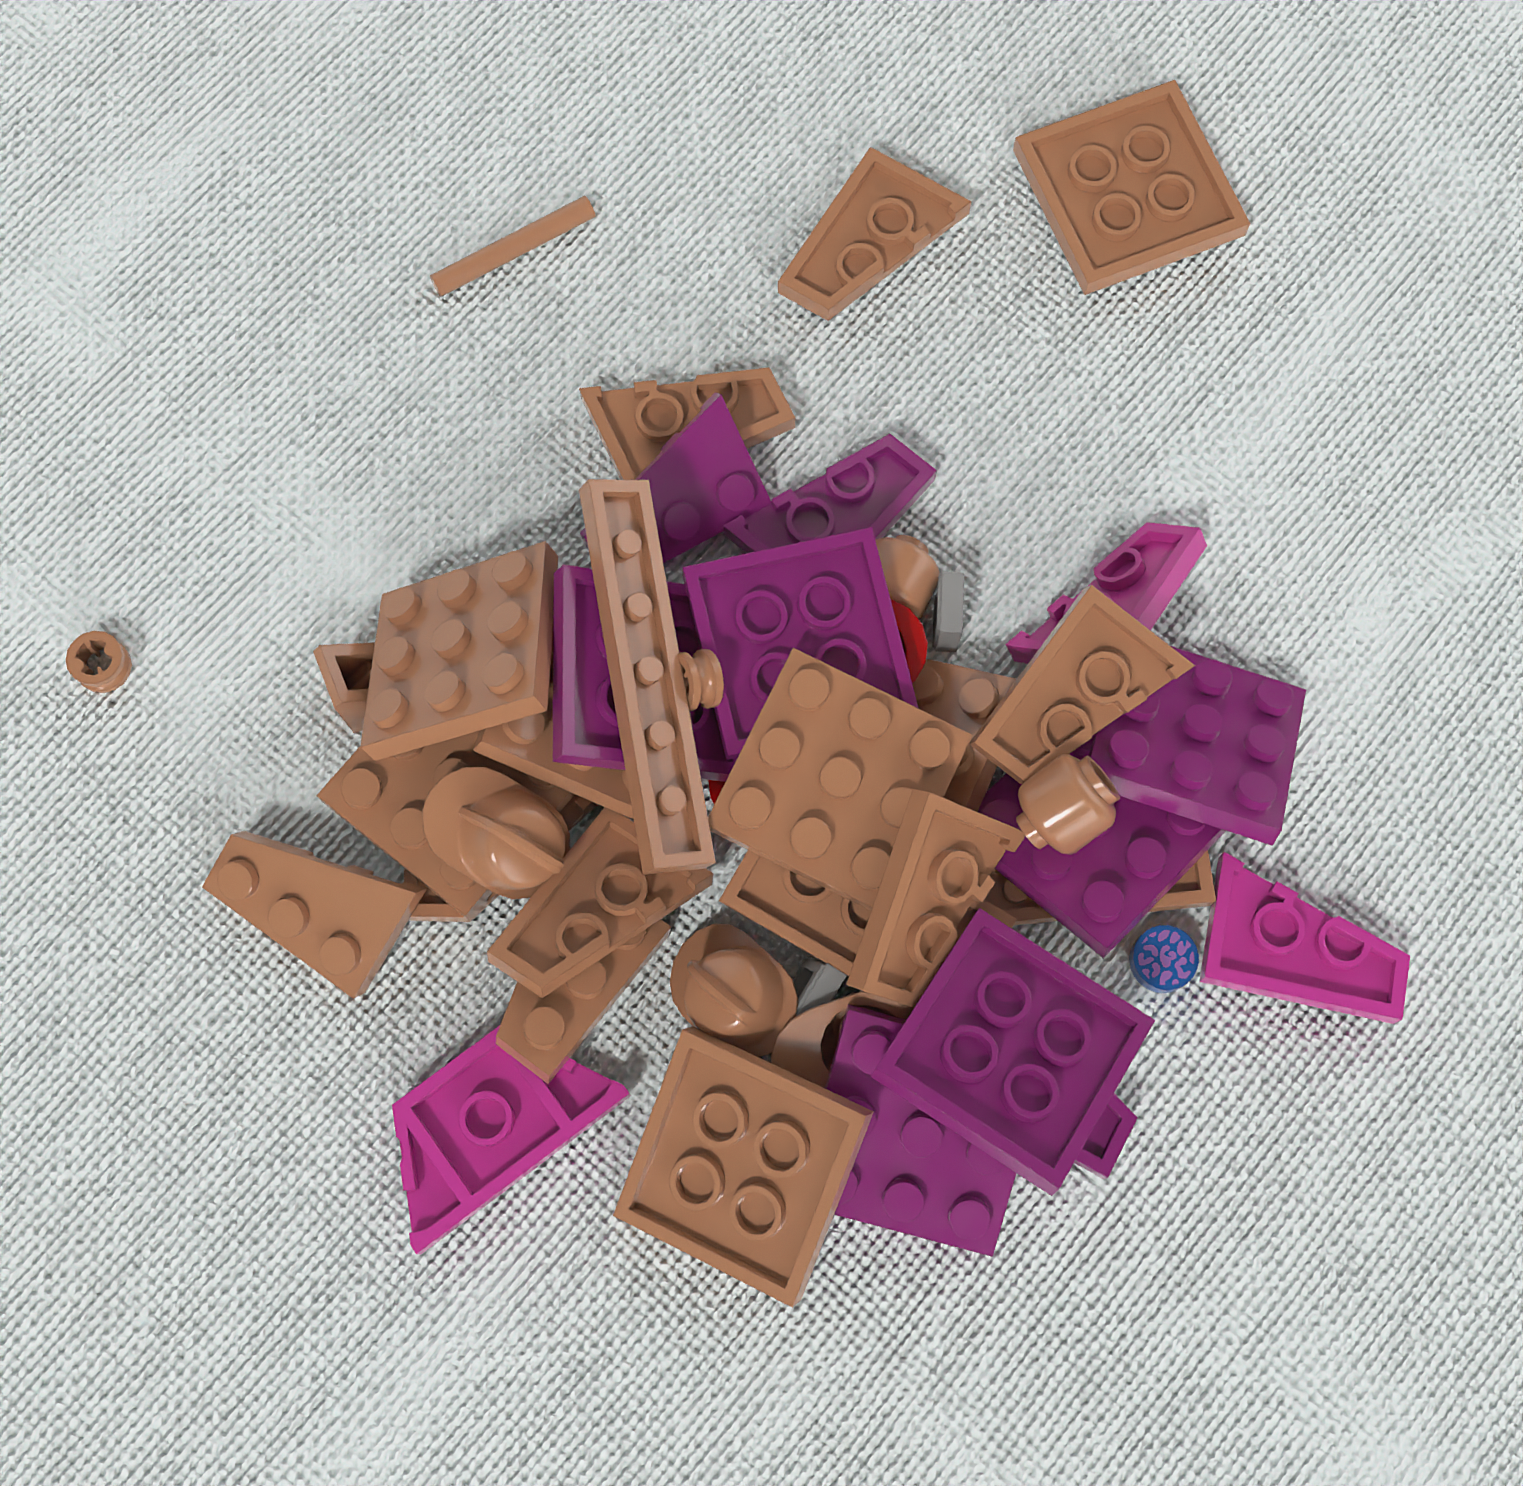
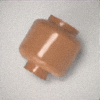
M898 535L895 538L885 537L876 539L890 599L909 608L920 620L937 587L940 571L936 562L929 555L927 546L912 536Z
M1062 754L1020 786L1018 798L1024 812L1016 817V821L1028 840L1038 849H1042L1049 844L1060 853L1074 854L1113 825L1116 817L1114 803L1120 799V796L1109 777L1092 758L1086 756L1079 760L1069 754Z

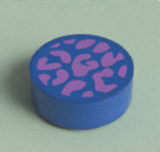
M1159 925L1146 930L1137 938L1130 950L1129 964L1133 976L1144 988L1156 993H1171L1185 986L1194 977L1198 969L1199 954L1194 941L1186 932L1174 926Z

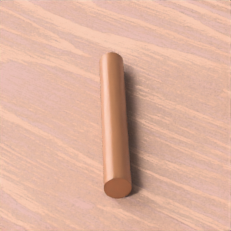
M584 195L430 275V279L437 293L442 297L595 218L594 209L588 198Z

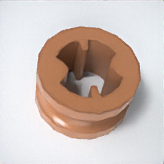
M103 631L83 633L72 642L66 655V665L69 673L83 687L95 693L115 691L126 682L131 672L132 662L128 651L114 636ZM104 649V653L112 659V662L105 671L101 667H97L98 674L94 675V671L86 665L92 654L100 658V650Z
M709 649L697 650L692 657L686 652L677 653L682 667L689 712L694 711L699 704L707 709L717 707L723 697L724 683L721 666L716 655Z

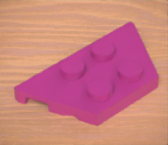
M499 1025L392 1104L396 1137L400 1140L402 1155L400 1162L403 1191L407 1193L412 1230L409 1233L410 1245L414 1252L419 1255L423 1254L631 1097L625 1086L577 1063V1061L571 1058L568 1059L550 1083L547 1084L496 1045Z

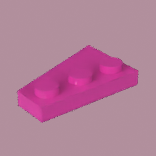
M1146 522L1093 568L1096 579L1088 586L1093 585L1151 631L1207 547L1201 528ZM1080 593L1074 598L1063 594L1047 608L1050 619L1029 636L1028 633L1021 630L1005 644L1014 662L1028 664Z
M1226 852L1219 856L1214 881L1216 902L1210 907L1199 982L1391 1024L1403 1020L1410 955L1340 916L1333 918L1297 898L1299 893L1278 881L1272 884L1243 867L1245 863Z

